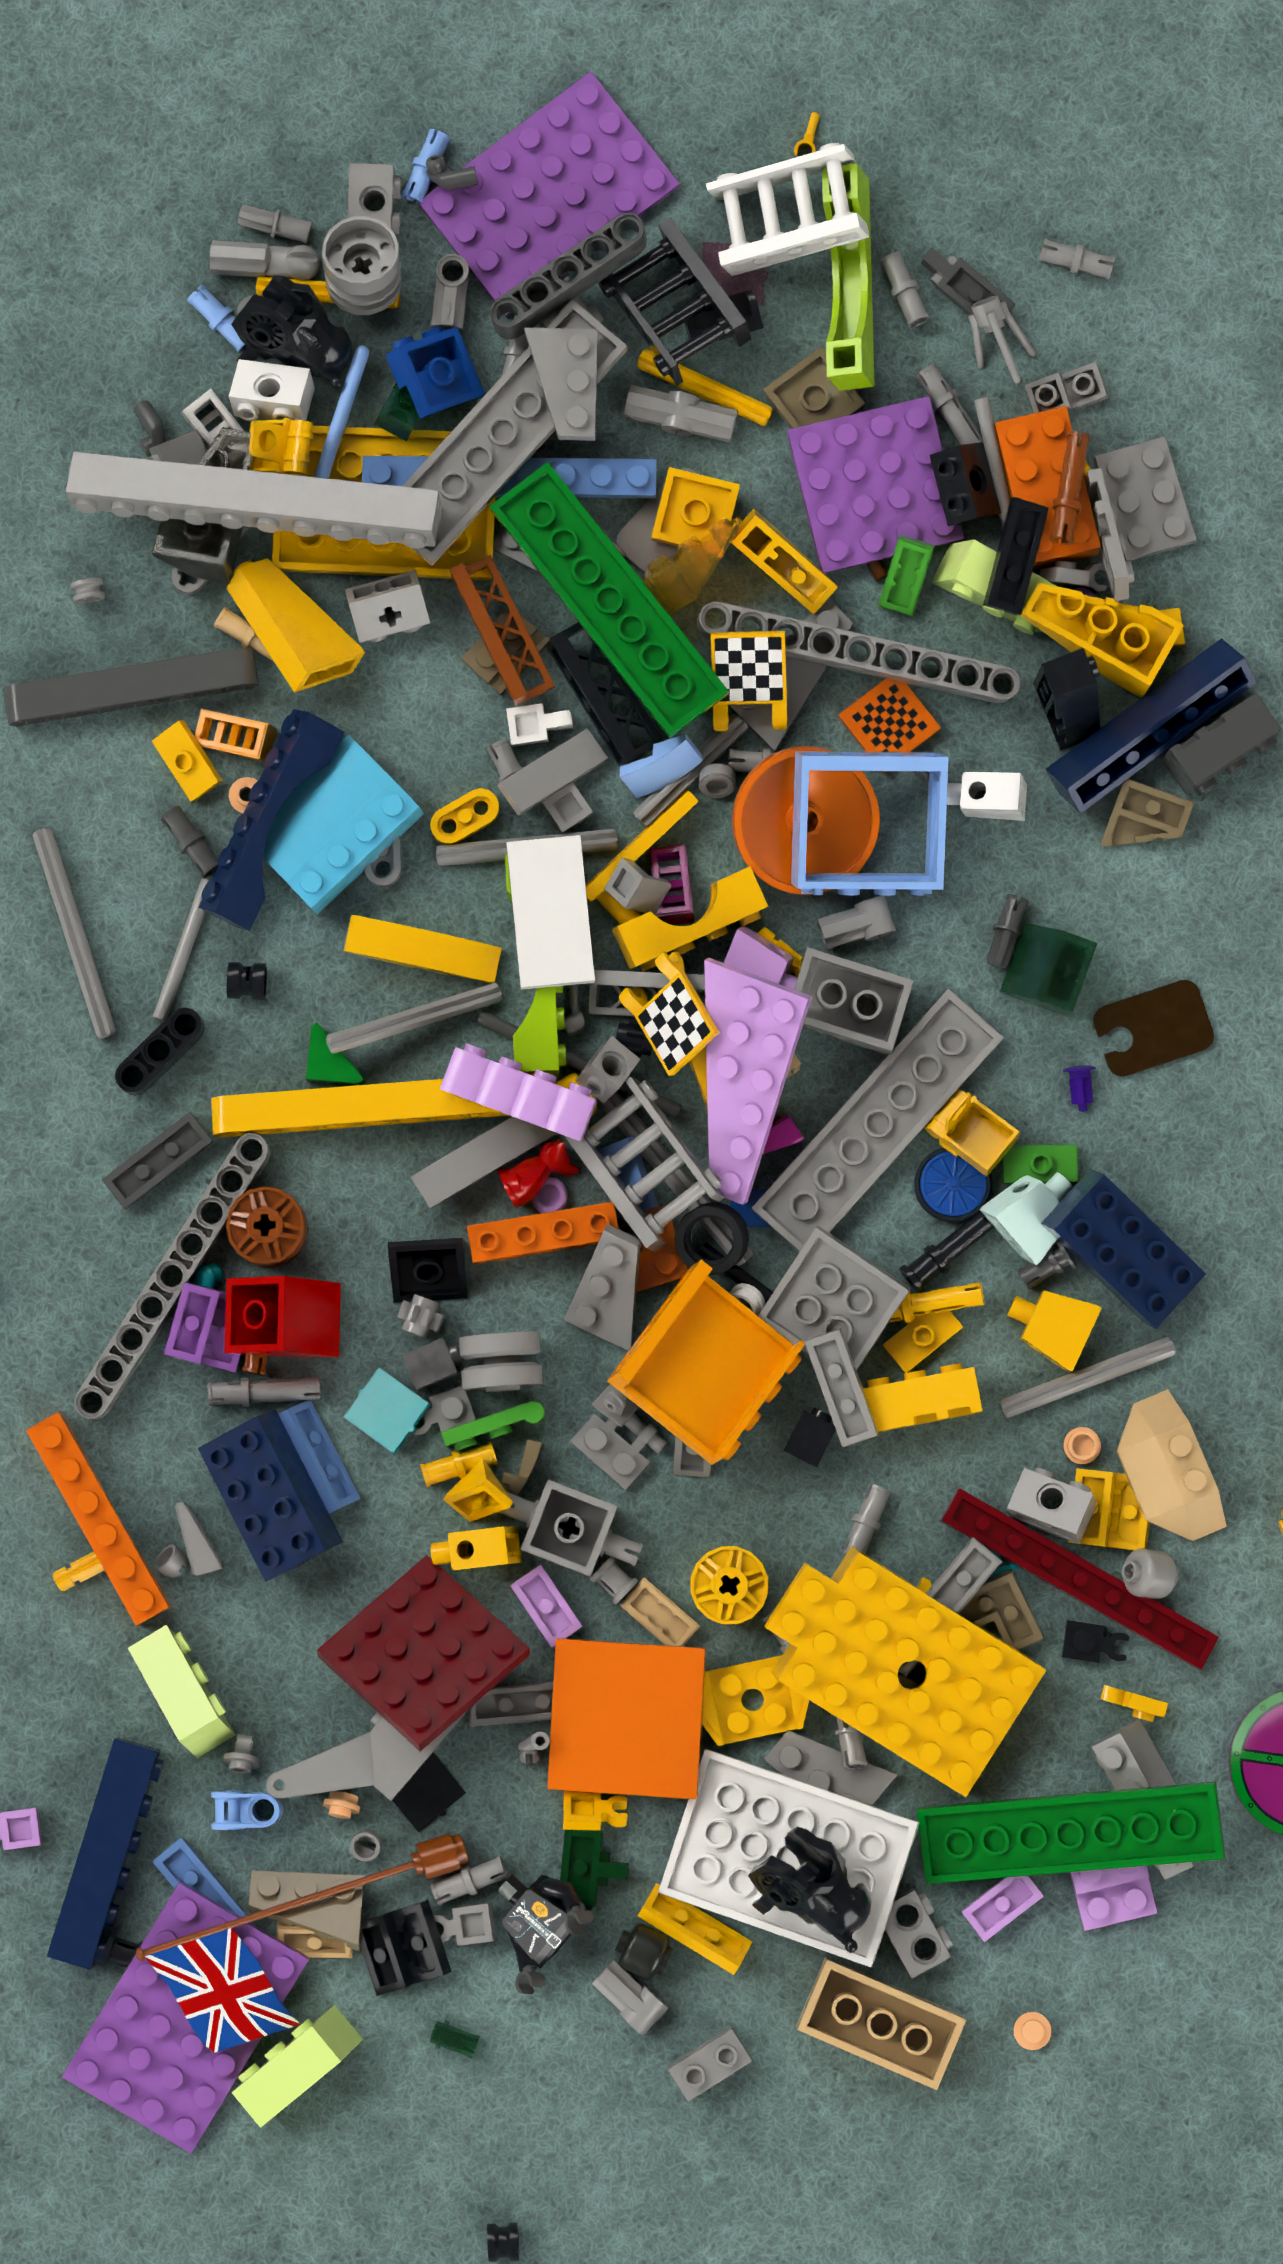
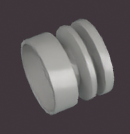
M354 216L342 220L328 231L323 241L322 259L325 270L326 289L331 300L341 310L354 315H371L385 310L395 302L401 291L402 272L399 243L394 231L384 222L364 216Z

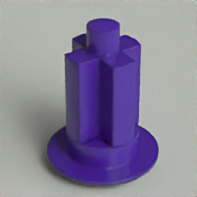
M1079 1065L1063 1070V1072H1069L1072 1104H1078L1080 1112L1087 1111V1103L1094 1102L1090 1070L1096 1069L1095 1066Z

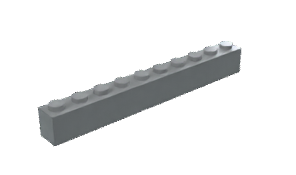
M73 452L66 487V494L71 508H75L83 513L105 511L112 512L119 517L142 515L156 521H167L169 518L180 519L193 525H203L205 522L221 524L230 529H239L245 526L258 528L267 533H275L278 530L292 531L304 537L320 534L329 535L341 541H348L351 538L367 539L369 542L378 545L395 542L403 543L410 548L416 549L425 546L435 547L442 509L439 490Z

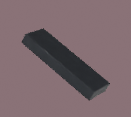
M1017 497L1011 498L986 591L984 606L1013 615H1021L1049 507Z

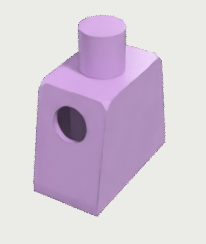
M743 926L737 929L724 963L791 989L795 988L797 977L788 974L794 958L750 928Z

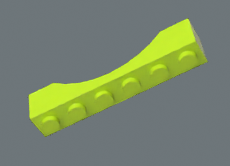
M857 163L841 166L850 212L858 213L867 223L869 238L830 248L833 302L830 329L826 340L827 378L839 391L875 387L869 178ZM826 167L822 168V194L826 221H829L835 215Z
M505 854L507 898L512 902L508 854ZM563 986L536 988L533 1003L524 1021L513 1035L514 1061L522 1064L521 1072L535 1073L537 1069L559 1077V1066H566L565 1044H558L557 1030L565 1029L564 1007L556 1008V993H563Z

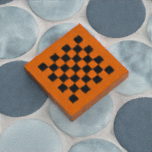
M884 679L838 714V718L865 752H913L941 730L939 724L907 683Z

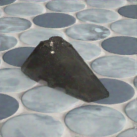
M222 427L200 460V465L253 471L255 457L251 456L249 452L251 432ZM169 518L167 521H160L152 554L154 557L194 578L230 584L239 549L242 527L230 529L221 524L205 522L203 525H193L185 520Z

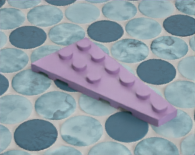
M707 958L704 960L705 1008L720 1032L706 1045L709 1167L722 1181L723 1185L719 1189L725 1198L744 1205L748 1202L812 996L712 958Z

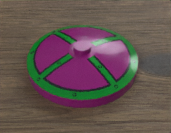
M1283 1690L1264 1698L1248 1711L1234 1733L1229 1752L1231 1782L1239 1801L1257 1822L1283 1835Z

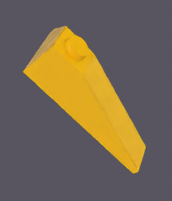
M1038 583L1021 613L1023 618L1068 651L1073 652L1084 648L1087 657L1091 655L1094 657L1101 675L1139 698H1142L1151 686L1184 627L1182 623L1150 606L1141 604L1134 606L1120 603L1109 597L1101 599L1083 595L1081 591Z

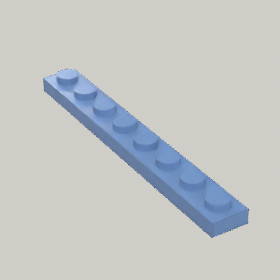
M363 456L362 482L403 486L429 456ZM530 458L495 496L502 497L545 463L549 462L576 498L656 499V459Z

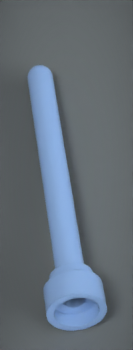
M360 345L355 349L314 477L329 479L369 357V349L364 345Z

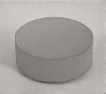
M717 763L707 765L700 771L699 789L706 796L723 798L734 792L736 774L731 767Z

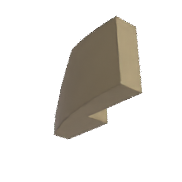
M527 1439L519 1475L504 1472L502 1486L509 1493L518 1496L535 1468L543 1443Z

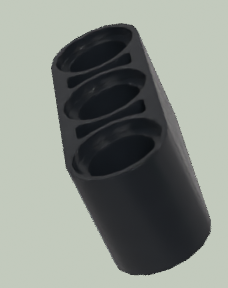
M186 1007L174 1011L118 1066L115 1073L118 1086L127 1094L134 1096L142 1095L149 1090L201 1039L205 1026L200 1015L193 1009ZM184 1017H193L196 1020V1029L190 1035L178 1033V1023ZM161 1042L167 1043L170 1049L168 1057L163 1061H154L151 1058L153 1046ZM133 1068L140 1069L143 1073L142 1082L136 1087L126 1086L124 1077L127 1071Z

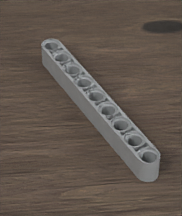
M708 603L702 608L697 618L699 632L708 639H711V632H742L741 623L746 620H753L759 625L760 631H778L782 628H788L795 633L796 642L793 645L785 646L786 657L995 704L1008 702L1018 693L1020 688L1019 675L1014 669L1006 666L727 603ZM709 612L719 613L724 619V626L718 630L709 628L705 623V615ZM818 636L828 638L832 645L831 652L827 654L817 652L813 646V639ZM854 644L862 645L867 651L866 661H854L849 654L850 646ZM889 652L898 653L903 659L902 669H890L885 662L886 654ZM925 660L935 662L939 668L938 677H926L921 671L922 662ZM967 668L973 672L975 682L972 686H964L958 681L957 672L959 669ZM1002 676L1009 681L1010 691L1008 694L996 692L993 687L994 677Z
M247 1133L237 1140L82 1384L74 1399L75 1408L82 1417L99 1420L110 1412L178 1305L184 1282L191 1283L197 1270L203 1265L226 1229L230 1208L238 1197L252 1188L268 1163L271 1155L270 1147L260 1135ZM250 1142H258L262 1145V1154L255 1161H248L243 1156L244 1147ZM238 1173L241 1175L243 1183L238 1191L227 1192L224 1189L223 1181L228 1174ZM211 1204L220 1205L223 1210L222 1218L215 1224L206 1223L204 1220V1210ZM192 1235L199 1236L203 1242L201 1251L196 1255H187L184 1251L185 1240ZM171 1267H179L183 1273L182 1281L175 1287H169L164 1282V1274ZM152 1298H158L163 1305L161 1314L156 1318H148L144 1313L145 1303ZM137 1329L142 1334V1344L135 1350H128L124 1344V1337L128 1331ZM111 1361H118L122 1366L123 1373L118 1380L109 1382L104 1375L105 1366ZM96 1392L102 1398V1407L96 1413H89L84 1407V1400L88 1394Z

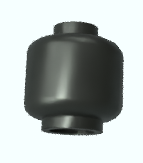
M639 1923L634 1926L631 1932L623 1931L615 1951L622 1953L619 1964L623 1969L645 1979H651L655 1974L662 1975L673 1948L668 1946L669 1938L666 1934Z

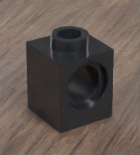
M813 1408L811 1413L804 1410L783 1451L817 1468L836 1431L835 1426L831 1424L832 1417L817 1408Z

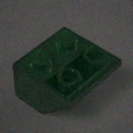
M1024 923L1021 931L1022 935L1018 939L1000 993L1070 1017L1098 943L1063 930Z

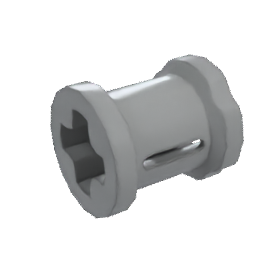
M610 1557L590 1577V1580L593 1583L598 1582L613 1597L612 1602L617 1605L639 1581L635 1577L631 1579L615 1563L616 1559Z

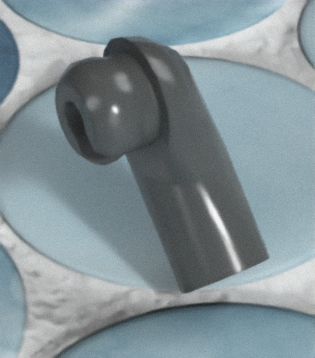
M440 155L431 156L426 161V167L428 168L426 174L429 180L445 190L478 185L475 166L453 170L445 165V159Z
M145 400L139 402L134 407V413L149 437L140 441L142 450L149 457L152 456L149 448L165 442L162 420L150 402Z

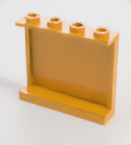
M701 1259L687 1270L608 1378L607 1382L713 1465L723 1458L728 1461L736 1453L741 1445L737 1439L744 1430L749 1432L758 1422L762 1415L758 1410L764 1401L769 1403L782 1388V1385L778 1382L784 1373L789 1375L802 1360L798 1353L805 1343L800 1340L793 1345L712 1280L708 1275L713 1268Z

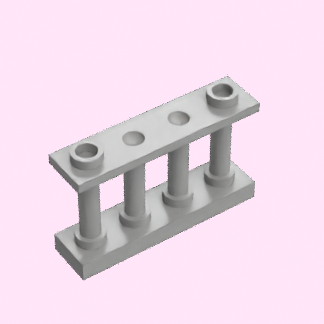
M630 1076L625 1080L633 1092L630 1097L592 1127L587 1126L582 1142L567 1136L565 1138L645 1248L656 1252L667 1243L661 1235L665 1231L664 1226L706 1193L710 1198L719 1202L725 1196L719 1189L723 1185L720 1178L710 1167L706 1170L656 1104L655 1100L659 1096L646 1080L640 1082ZM643 1105L655 1123L612 1157L610 1155L604 1157L597 1147L601 1143L599 1139ZM662 1135H665L676 1152L636 1184L625 1186L618 1176L622 1172L621 1168ZM686 1164L698 1181L655 1215L650 1213L647 1216L639 1205L643 1202L642 1197Z

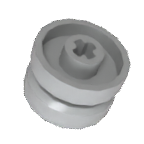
M506 1332L459 1337L460 1357L465 1360H483L484 1365L469 1366L461 1371L462 1390L503 1392L520 1390V1387L543 1385L542 1365L537 1362H519L518 1357L533 1356L541 1351L540 1332Z

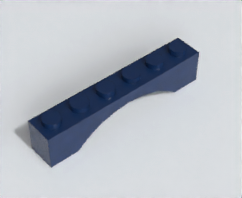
M293 709L292 713L285 718L281 726L282 734L276 746L266 757V767L260 780L251 788L249 803L244 813L237 818L234 824V834L228 846L219 855L216 872L212 880L205 885L202 891V901L198 908L232 926L250 931L265 900L263 854L266 838L274 817L284 800L301 782L314 772L330 764L344 734V731L310 712Z

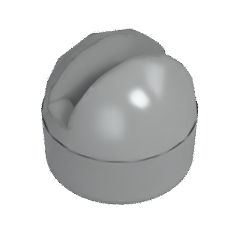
M169 1545L164 1548L154 1563L155 1569L168 1578L181 1576L182 1574L179 1572V1569L181 1567L187 1568L188 1566L186 1556L175 1545Z
M369 1829L357 1832L350 1844L353 1856L364 1862L375 1859L382 1847L379 1835L374 1830ZM362 1837L375 1843L376 1847L374 1848L367 1843L359 1841V1838Z

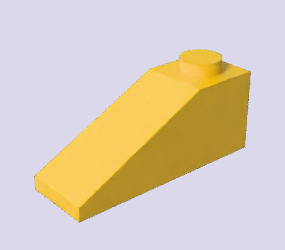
M754 508L730 534L731 543L812 614H815L838 588L819 567Z

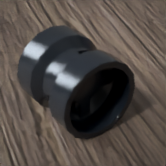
M229 962L227 969V998L239 999L242 996H251L253 1000H265L267 964L254 963L252 966H243L240 962Z

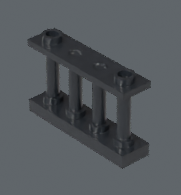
M670 217L658 225L663 238L659 241L658 247L616 273L610 274L598 282V285L608 299L612 296L616 299L655 354L653 361L663 377L670 375L678 386L683 383L678 367L679 363L723 336L725 338L732 336L739 347L752 339L746 320ZM666 258L669 260L675 258L680 265L677 267L678 272L633 300L623 289L622 286ZM685 284L688 286L695 285L699 291L696 293L697 297L655 324L650 326L641 314V311ZM703 310L706 312L713 310L718 317L715 319L716 323L668 352L659 339L660 337Z

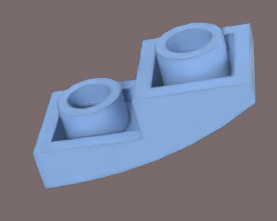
M684 734L653 744V756L621 765L620 778L636 798H640L660 790L686 775L703 761V755L690 738Z

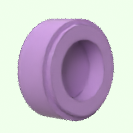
M548 1177L540 1192L531 1199L534 1208L540 1213L562 1210L568 1199L566 1187L558 1179Z

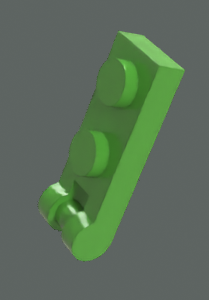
M530 1401L443 1431L441 1434L446 1447L454 1445L455 1450L460 1451L476 1445L475 1437L489 1433L491 1439L509 1434L512 1432L510 1425L525 1420L530 1424H538L544 1419L545 1410L540 1403Z

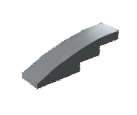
M511 1117L411 1176V1179L429 1208L432 1209L461 1190L467 1189L491 1173L496 1172L499 1168L508 1165L558 1133L516 1117Z

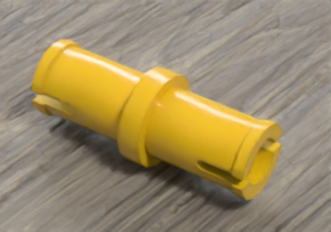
M490 1441L487 1444L466 1451H451L450 1456L426 1464H420L426 1486L430 1487L433 1484L458 1476L461 1480L482 1458L488 1466L498 1465Z

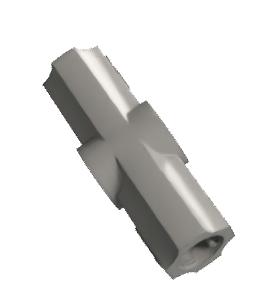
M635 385L630 387L624 410L625 418L661 426L660 428L668 433L675 434L678 431V435L688 437L696 434L729 443L733 436L738 410L702 402L699 397L686 392L670 391L668 394Z

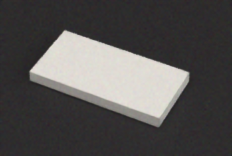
M581 836L507 842L521 990L595 983Z

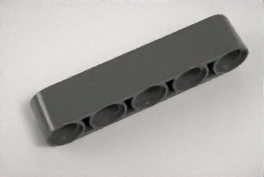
M623 213L497 298L490 308V316L496 333L501 338L507 340L520 337L524 334V328H533L568 304L572 299L574 300L638 256L647 244L642 219L633 213ZM627 230L638 232V235L631 240H624L620 237ZM598 250L608 253L607 257L601 261H595L590 258ZM567 271H574L578 274L570 282L560 279L561 275ZM536 292L547 294L544 301L532 302L530 300V297ZM507 312L517 314L516 319L511 323L499 321L500 317Z

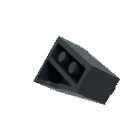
M1084 648L1041 664L1033 683L1060 750L1081 743L1101 728L1096 680L1100 673L1092 655L1087 657Z

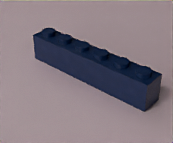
M1221 638L1047 767L1046 771L1059 794L1081 814L1257 682L1245 658Z
M114 1738L47 1957L88 1970L94 1967L95 1962L101 1963L107 1941L102 1940L106 1926L113 1927L120 1905L114 1904L118 1889L125 1890L131 1869L125 1867L129 1853L136 1854L142 1833L136 1831L140 1816L147 1818L153 1801V1796L147 1795L151 1781L158 1782L163 1769L164 1760L158 1759L161 1750L123 1738Z

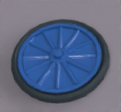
M944 1148L936 1149L923 1159L914 1179L915 1194L922 1208L932 1217L950 1223L963 1222L980 1212L979 1209L989 1201L993 1188L991 1173L986 1177L960 1156L956 1158Z

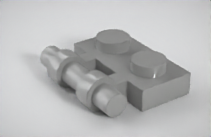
M594 1413L570 1442L623 1489L627 1490L650 1463L639 1452L647 1444L658 1454L667 1442L657 1434L658 1429L651 1423L645 1424L639 1417L633 1414L624 1424L638 1436L630 1445L614 1431L618 1426L615 1422L608 1419L605 1423Z

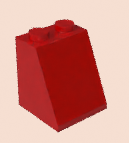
M292 1276L227 1278L224 1353L295 1358L339 1357L341 1283Z

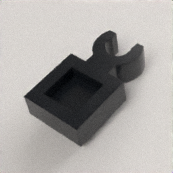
M1066 1620L1061 1657L1099 1663L1100 1654L1104 1652L1115 1661H1125L1127 1656L1115 1653L1113 1644L1117 1640L1129 1641L1130 1636L1124 1633H1113L1109 1637H1103V1625Z

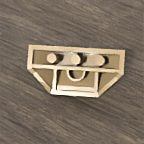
M1167 1389L1134 1403L1116 1453L1145 1521L1190 1541L1197 1540L1227 1527L1217 1485L1189 1420Z

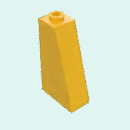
M268 558L256 562L249 560L243 562L234 570V576L226 589L294 693L353 673L365 654L362 647Z

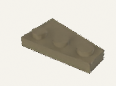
M252 1870L248 1904L249 1911L256 1913L362 1878L364 1875ZM364 1885L268 1916L267 1918L289 1926L296 1925L313 1931L316 1936L327 1940L328 1937L346 1943V1947L359 1951Z

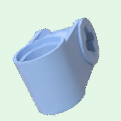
M242 1790L211 1791V1797L215 1799V1822L211 1823L212 1830L264 1828L275 1824L283 1816V1801L280 1798L272 1797L268 1792H244ZM261 1799L270 1801L274 1806V1815L269 1820L260 1818L256 1812L257 1803Z

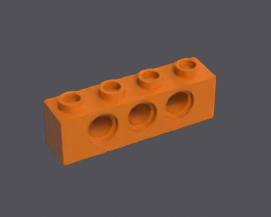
M613 1202L469 1225L467 1226L472 1262L474 1265L597 1245L607 1224L618 1229L615 1205Z

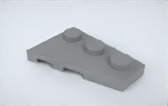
M524 328L558 440L595 441L598 329Z
M1102 468L1088 470L1087 488L1101 544L1099 552L1115 601L1129 599V583L1135 581L1131 561H1125L1123 555L1126 552L1122 533L1117 531L1115 510L1110 503Z
M607 1224L564 1318V1321L628 1351L633 1346L635 1337L633 1330L637 1308L635 1301L636 1286L639 1279L640 1239Z
M786 1731L764 1757V1760L782 1775L869 1805H873L898 1775L870 1763L861 1769L845 1770L841 1751L792 1731Z

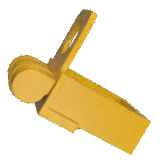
M287 417L281 420L251 421L244 470L298 476L306 475L307 466L310 464V444L314 436L312 434L313 423Z
M958 1089L924 1127L932 1137L939 1139L940 1146L956 1158L960 1156L986 1177L1016 1143L1020 1131L978 1101L975 1095L971 1097L969 1092L965 1093L961 1089Z

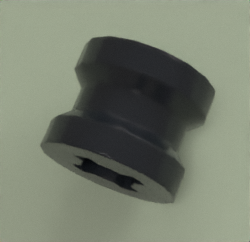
M518 2222L509 2223L507 2227H498L495 2223L487 2224L489 2262H497L500 2258L519 2261Z

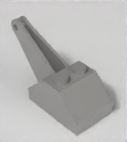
M377 1712L370 1720L375 1725L370 1732L274 1772L266 1781V1789L272 1797L286 1798L374 1785L376 1789L392 1801L466 1712L421 1752ZM278 1779L283 1780L285 1783V1787L282 1790L275 1787V1782Z

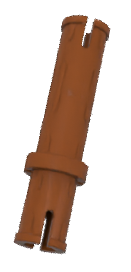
M1077 431L1068 432L1066 435L1067 441L1058 497L1053 500L1052 506L1055 510L1050 541L1057 544L1058 540L1062 539L1061 545L1073 544L1076 517L1082 509V503L1079 501L1090 436L1082 433L1081 438H1078L1079 432Z

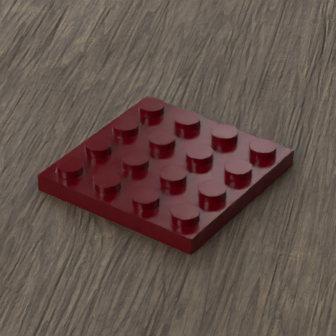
M426 1555L319 1647L317 1655L421 1752L530 1655V1648L441 1567L434 1565L432 1559Z

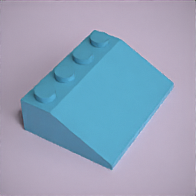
M347 735L339 743L330 764L311 774L284 800L273 819L267 835L263 858L318 915L364 871L368 864L373 863L387 846L390 847L392 842L398 836H402L424 813L380 765L350 735Z

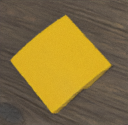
M1076 1468L1075 1481L1091 1489L1090 1493L1094 1494L1097 1503L1080 1544L1127 1550L1147 1549L1150 1522L1145 1521L1126 1474Z

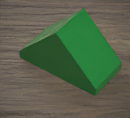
M317 1022L311 1026L306 1080L312 1083L344 1086L365 1084L366 1082L342 1052L332 1054L329 1051L326 1043L327 1034Z

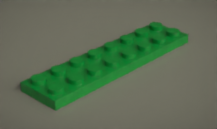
M549 462L545 463L489 506L494 516L670 739L729 695L725 685Z
M1216 1781L924 1806L916 1810L917 1819L920 1822L918 1827L926 1884L1222 1860L1225 1858Z

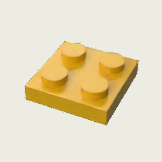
M669 467L651 540L723 557L740 484Z

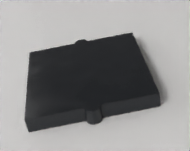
M432 1753L392 1801L414 1828L420 1832L439 1815L445 1816V1810L466 1792L437 1756Z

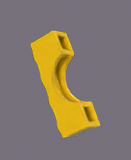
M747 867L710 884L711 897L709 906L702 918L693 925H670L660 920L650 911L613 928L612 932L629 969L640 966L642 972L656 966L655 960L663 952L668 953L673 950V952L681 955L696 948L693 941L706 935L708 942L729 933L726 928L729 924L739 920L741 927L762 918L759 911L769 906L751 867Z

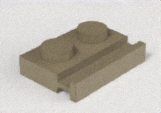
M508 608L499 616L495 623L505 626L509 615ZM520 614L540 654L548 645L550 639L539 632L532 623ZM512 619L510 628L518 630L514 620ZM496 629L499 637L501 638L503 631ZM507 633L503 645L509 655L521 658L526 644L522 637ZM480 637L461 658V661L497 691L499 695H502L507 689ZM528 651L526 660L532 662L533 658ZM512 662L515 670L517 671L519 664ZM523 666L521 673L527 668V666Z

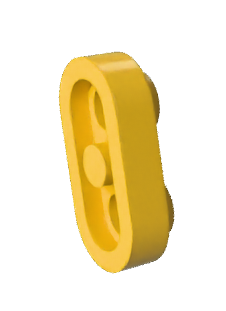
M478 788L442 807L434 813L431 819L430 827L434 838L444 845L456 844L491 825L499 815L498 799L490 790ZM480 802L488 806V811L483 815H478L474 811L475 805ZM446 821H453L456 824V830L452 833H446L442 829L443 824Z

